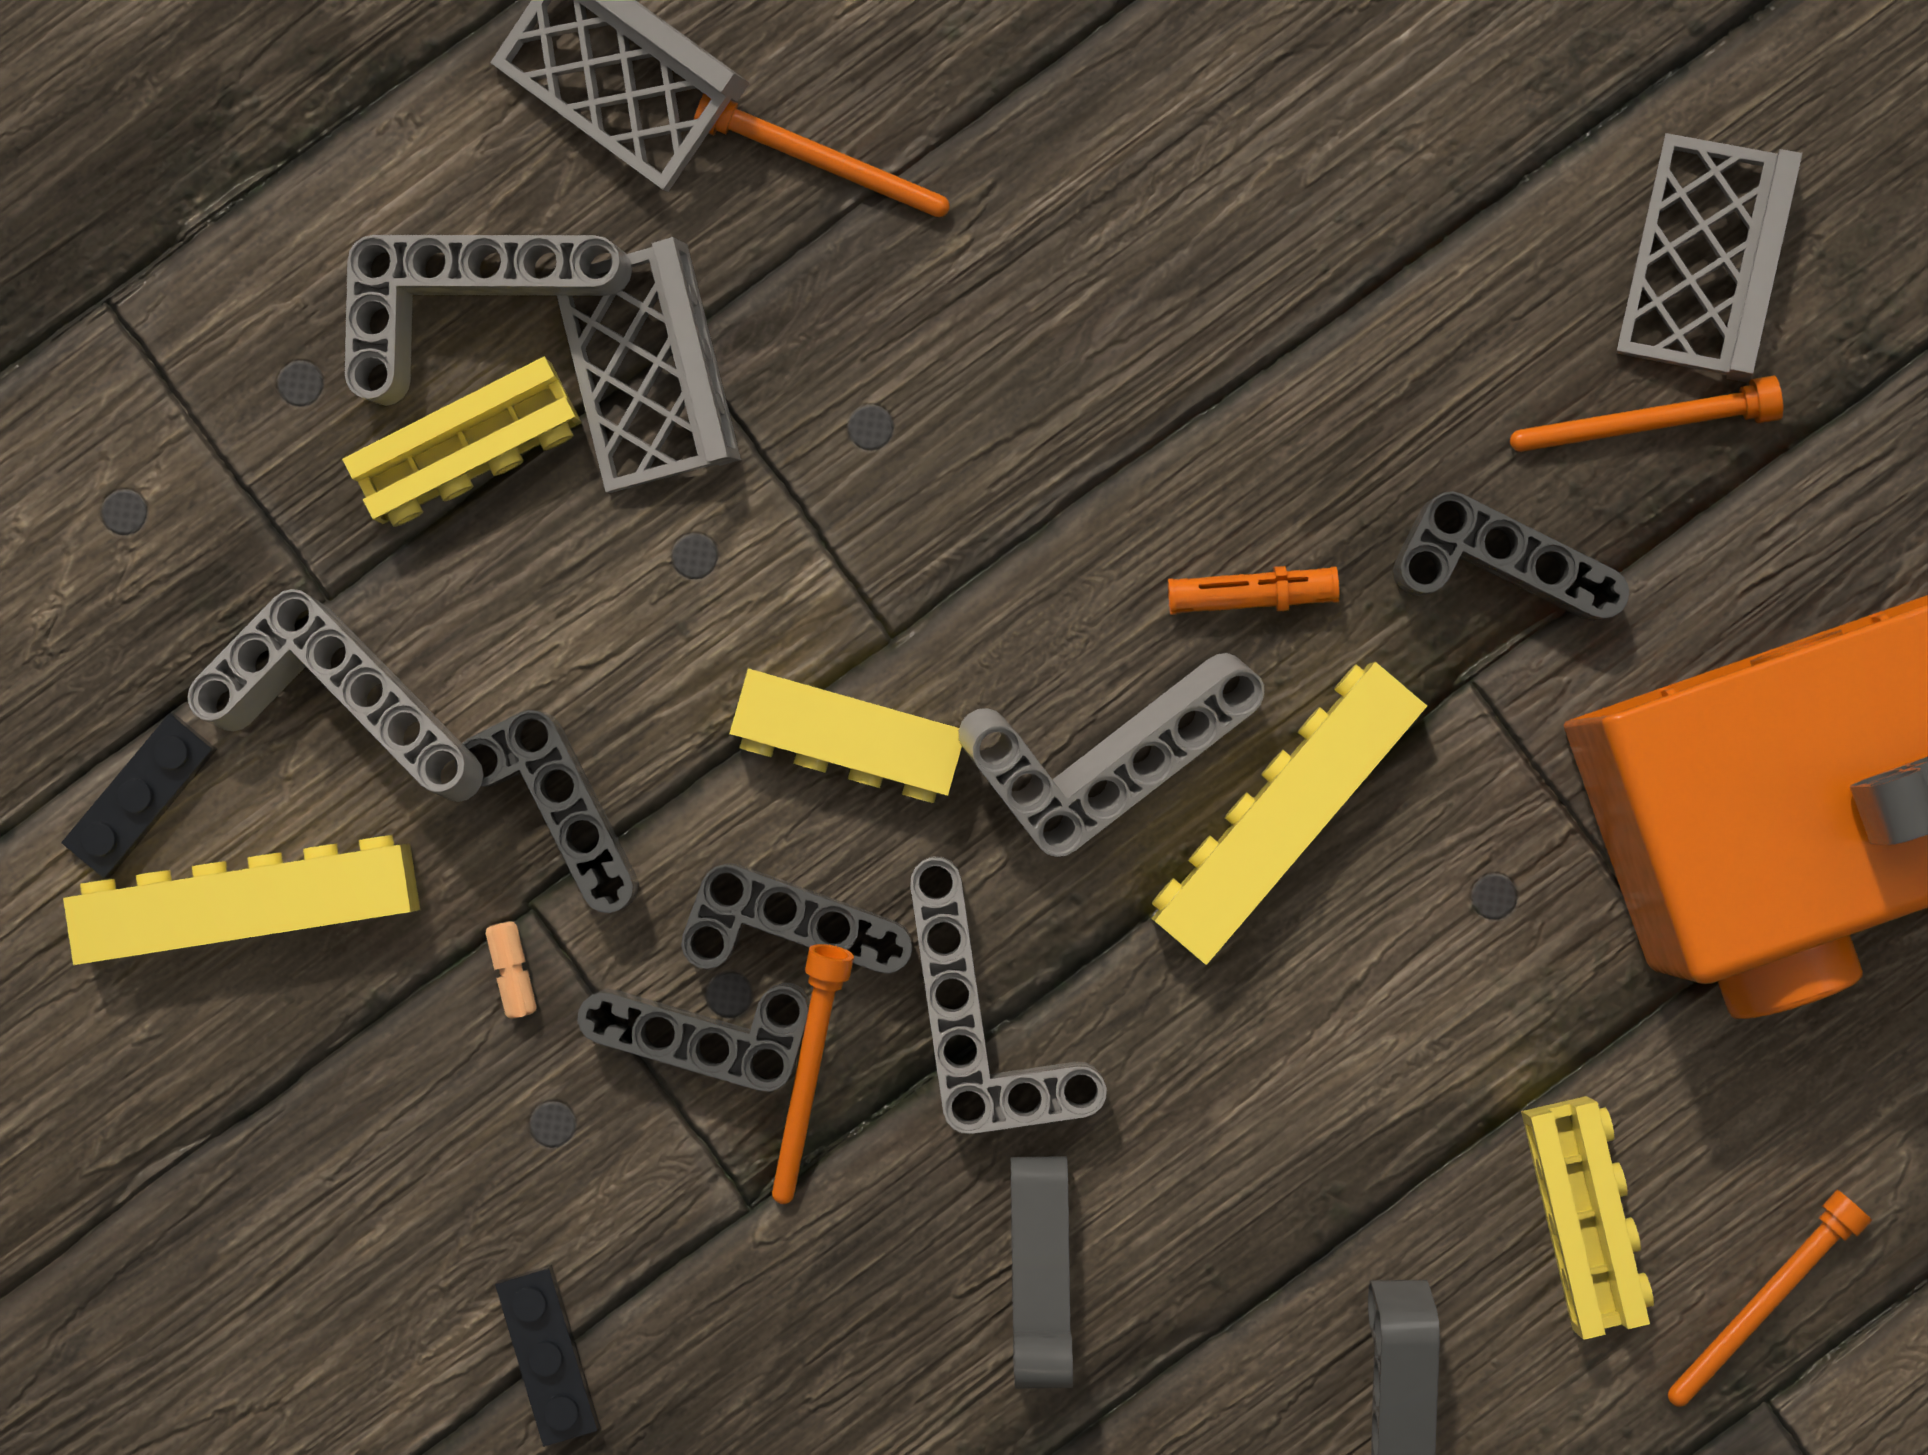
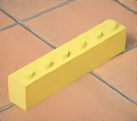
M1377 662L1368 664L1364 670L1355 664L1334 689L1341 695L1327 713L1320 707L1315 710L1298 731L1305 738L1291 755L1282 750L1261 774L1268 781L1254 798L1246 792L1225 816V819L1231 823V826L1218 841L1212 836H1208L1189 858L1188 861L1195 868L1180 884L1173 878L1153 900L1152 905L1158 911L1151 919L1205 965L1211 961L1427 707L1425 703Z
M393 835L359 840L360 851L338 854L337 844L303 849L305 860L283 863L281 852L248 857L249 869L227 872L226 861L191 866L192 878L173 881L170 870L136 875L137 886L116 889L115 879L80 884L81 895L63 898L73 965L420 910L410 844L394 846Z

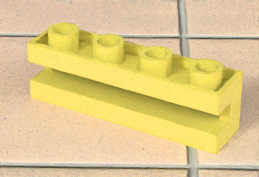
M544 356L360 449L342 460L351 478L359 483L366 497L363 501L372 519L382 524L390 521L392 526L396 527L420 516L423 513L420 505L438 496H441L443 501H448L468 492L474 487L471 479L491 470L493 476H497L517 467L524 461L521 454L540 444L543 450H549L563 444L574 436L571 428L582 422L552 363Z
M749 668L729 733L742 737L740 749L772 757L774 748H781L796 753L793 764L826 773L828 763H834L850 768L849 780L880 788L882 779L887 778L904 783L902 795L930 803L935 802L937 793L949 795L962 749L959 741V728Z
M1584 1096L1521 1111L1572 1330L1585 1340L1606 1335L1605 1328L1623 1325L1627 1329L1649 1325L1650 1321L1646 1307L1654 1306L1653 1293L1647 1275L1645 1273L1638 1274L1633 1252L1640 1251L1641 1244L1632 1217L1625 1219L1620 1197L1627 1196L1628 1190L1620 1163L1612 1164L1607 1142L1613 1141L1615 1136L1607 1108H1599L1597 1101Z

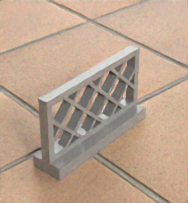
M531 0L490 63L662 190L669 192L730 100L738 101L750 83L636 0H573L577 22L550 27L547 10L552 0ZM586 8L599 17L587 19ZM537 22H538V23H539V29H538V30H533V28L535 27V25H536ZM611 25L617 30L620 53L593 59L589 29ZM578 32L583 61L556 66L552 37ZM541 39L545 69L523 72L511 63L523 43ZM629 39L642 49L630 51ZM655 57L661 64L664 85L636 90L632 61ZM622 63L626 93L599 98L595 68ZM672 70L686 81L674 83ZM584 71L588 100L572 104L565 103L561 100L558 76ZM547 78L548 89L536 80ZM697 88L711 98L698 119L680 122L676 92ZM665 95L670 125L642 130L638 100ZM627 102L632 132L610 136L604 131L601 107ZM590 110L592 122L579 112ZM690 130L688 135L683 140L681 132ZM671 134L674 155L661 173L647 163L644 139ZM634 142L635 153L622 144Z
M1668 133L1665 134L1616 351L1617 354L1727 375L1726 379L1749 383L1754 372L1802 153L1780 149L1777 154ZM1673 150L1697 154L1709 172L1682 188L1669 169ZM1710 157L1725 159L1726 161L1716 166ZM1738 162L1763 166L1759 186L1739 199L1721 174ZM1714 179L1730 202V205L1704 221L1687 195ZM1667 181L1675 194L1662 201ZM1756 198L1752 217H1750L1744 205ZM1680 200L1696 224V227L1670 243L1658 226L1657 221L1659 213ZM1736 211L1749 230L1747 240L1726 253L1709 228ZM1702 233L1718 259L1691 275L1675 249ZM1655 235L1663 248L1650 255ZM1743 253L1740 271L1738 272L1731 260ZM1668 255L1684 281L1657 297L1645 279L1647 267ZM1721 266H1724L1736 283L1734 296L1714 308L1697 282ZM1689 287L1706 311V314L1679 330L1663 306V303ZM1643 290L1648 299L1650 300V303H1648L1647 305L1643 306L1638 310L1641 292ZM1731 307L1726 327L1719 314ZM1656 309L1672 333L1671 336L1655 346L1630 342L1635 321ZM1712 320L1724 338L1720 359L1696 355L1684 336ZM1678 342L1684 352L1666 348Z
M674 237L653 242V247L626 254L631 261V267L647 263L651 265L655 283L644 302L621 290L617 294L603 296L590 317L575 308L573 296L557 295L605 492L607 493L711 465L721 466L741 460L688 245ZM612 259L591 264V277L598 279L601 276L607 275L612 267ZM616 295L640 308L624 337L600 323ZM658 298L660 301L662 313L653 309V306L655 305ZM649 314L665 323L668 338L657 357L633 343ZM578 318L587 323L583 332H581ZM596 329L620 343L605 371L591 364L586 352V347ZM629 349L653 362L638 391L614 377ZM671 352L676 368L666 363ZM662 368L679 378L682 390L671 411L646 397ZM592 372L601 377L596 387ZM610 383L634 397L619 425L603 417L599 405ZM642 403L667 417L652 445L627 431ZM685 406L689 422L680 417ZM675 423L692 432L697 456L676 461L660 451ZM605 426L614 431L609 441ZM624 437L647 451L635 473L617 477L612 456ZM656 457L667 463L650 468Z

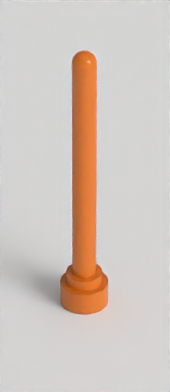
M704 93L693 120L700 117L711 100ZM730 100L708 133L714 136L716 131L725 135L729 130L934 217L945 216L950 208L948 199L943 195L737 109L738 103Z
M1775 375L1750 380L1749 385L1741 386L1739 393L1516 430L1510 437V445L1514 450L1524 452L1743 415L1745 420L1755 419L1756 423L1781 420L1783 417L1782 392Z
M816 944L809 947L805 972L810 975L808 982L813 986L772 1189V1197L779 1204L791 1202L795 1194L835 991L841 990L843 982L848 981L851 975L854 955L850 951L838 946Z
M1837 1189L1822 1205L1826 1211L1819 1219L1823 1223L1670 1387L1668 1399L1671 1404L1677 1407L1687 1405L1840 1238L1846 1241L1852 1234L1858 1237L1872 1222V1219Z

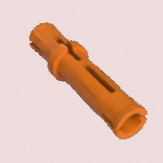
M1276 566L1273 572L1221 575L1189 579L1169 578L1168 599L1170 615L1197 611L1276 606L1277 611L1289 610V605L1324 602L1339 603L1337 567L1287 571L1286 566Z

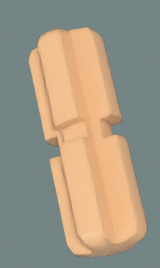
M508 921L488 927L485 934L494 970L499 969L501 977L496 979L505 1015L510 1019H515L534 1013L537 1006L528 970L523 971L521 964L526 961L517 925L514 922Z

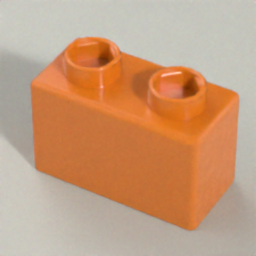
M1928 595L1573 718L1564 723L1568 741L1647 964L1656 972L1702 984L1718 981L1728 1013L1733 1018L1750 1019L1791 1010L1824 999L1853 986L1862 978L1863 970L1850 935L1928 908V835L1894 845L1871 844L1849 787L1861 780L1928 757Z

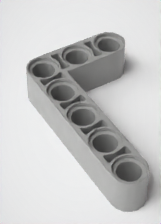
M370 235L362 237L350 249L347 261L346 383L357 396L375 404L392 405L404 398L409 390L411 381L413 295L608 296L623 290L630 281L632 273L631 261L626 253L611 241L596 235ZM388 252L390 255L389 269L381 277L374 278L371 272L372 262L381 253ZM443 252L446 261L443 271L436 277L428 278L425 270L427 261L434 254ZM499 253L501 258L499 270L492 277L483 279L480 273L481 262L489 254ZM554 253L557 261L554 271L548 277L538 279L535 275L536 262L544 254ZM610 253L612 256L610 271L602 278L593 279L590 275L591 262L599 254ZM386 308L389 315L387 326L380 333L372 334L370 330L371 317L379 309ZM384 364L388 374L386 382L379 389L372 391L368 382L369 374L374 367Z
M290 589L282 591L275 596L195 678L189 688L188 704L194 715L223 730L237 731L251 724L284 688L307 667L423 787L447 800L455 802L468 800L481 787L483 771L477 758L329 607L301 590ZM309 610L307 623L300 630L295 631L294 625L297 617L303 611ZM345 646L346 654L344 660L339 666L331 669L330 663L336 650ZM269 650L268 663L263 669L256 672L255 665L258 657L264 651ZM382 684L383 692L381 698L376 704L368 707L367 697L369 692L376 685ZM229 690L230 698L228 704L223 710L217 712L216 706L219 697ZM419 721L420 732L418 737L411 744L404 745L406 729L412 723ZM456 759L458 764L457 774L450 782L442 784L441 772L443 767L451 760Z
M1228 653L1217 654L1202 663L1053 780L1018 733L995 710L984 708L969 713L961 722L958 730L959 741L962 748L1040 849L1051 856H1067L1080 848L1254 713L1264 698V684L1261 678L1235 655ZM1240 676L1238 686L1232 692L1223 694L1225 684L1231 678ZM1195 711L1193 721L1188 726L1178 729L1180 719L1186 713ZM993 732L1001 733L999 741L994 747L988 750H980L981 742L987 735ZM1151 745L1149 755L1143 761L1133 763L1134 756L1139 749ZM1024 774H1032L1030 783L1020 791H1012L1013 783L1018 777ZM1107 780L1105 789L1099 795L1088 797L1089 791L1094 784ZM1063 815L1061 823L1055 829L1043 832L1044 826L1050 818Z
M932 856L922 860L915 867L911 875L910 887L942 1107L947 1123L954 1130L961 1133L974 1134L1084 1118L1095 1114L1105 1102L1107 1088L1101 1073L1094 1066L1086 1062H1069L990 1074L961 876L954 863L944 857ZM932 866L945 868L951 874L953 880L950 892L940 898H932L926 895L920 886L922 872ZM948 922L959 930L961 941L954 951L939 953L930 946L928 933L935 924ZM954 978L962 981L969 991L966 1003L956 1009H948L942 1006L937 1000L936 989L943 980ZM966 1035L975 1042L977 1052L970 1062L955 1064L946 1057L944 1046L952 1036ZM1078 1074L1087 1075L1096 1083L1094 1096L1088 1102L1082 1104L1069 1101L1064 1094V1087L1067 1081ZM1030 1083L1040 1091V1101L1033 1110L1020 1112L1009 1104L1008 1095L1015 1085ZM964 1091L978 1093L985 1103L982 1114L972 1120H964L958 1117L953 1110L952 1103L959 1093Z

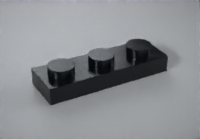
M169 713L61 843L102 878H111L216 752L217 748L176 714Z
M552 1265L498 1281L495 1284L543 1447L597 1431L600 1427Z

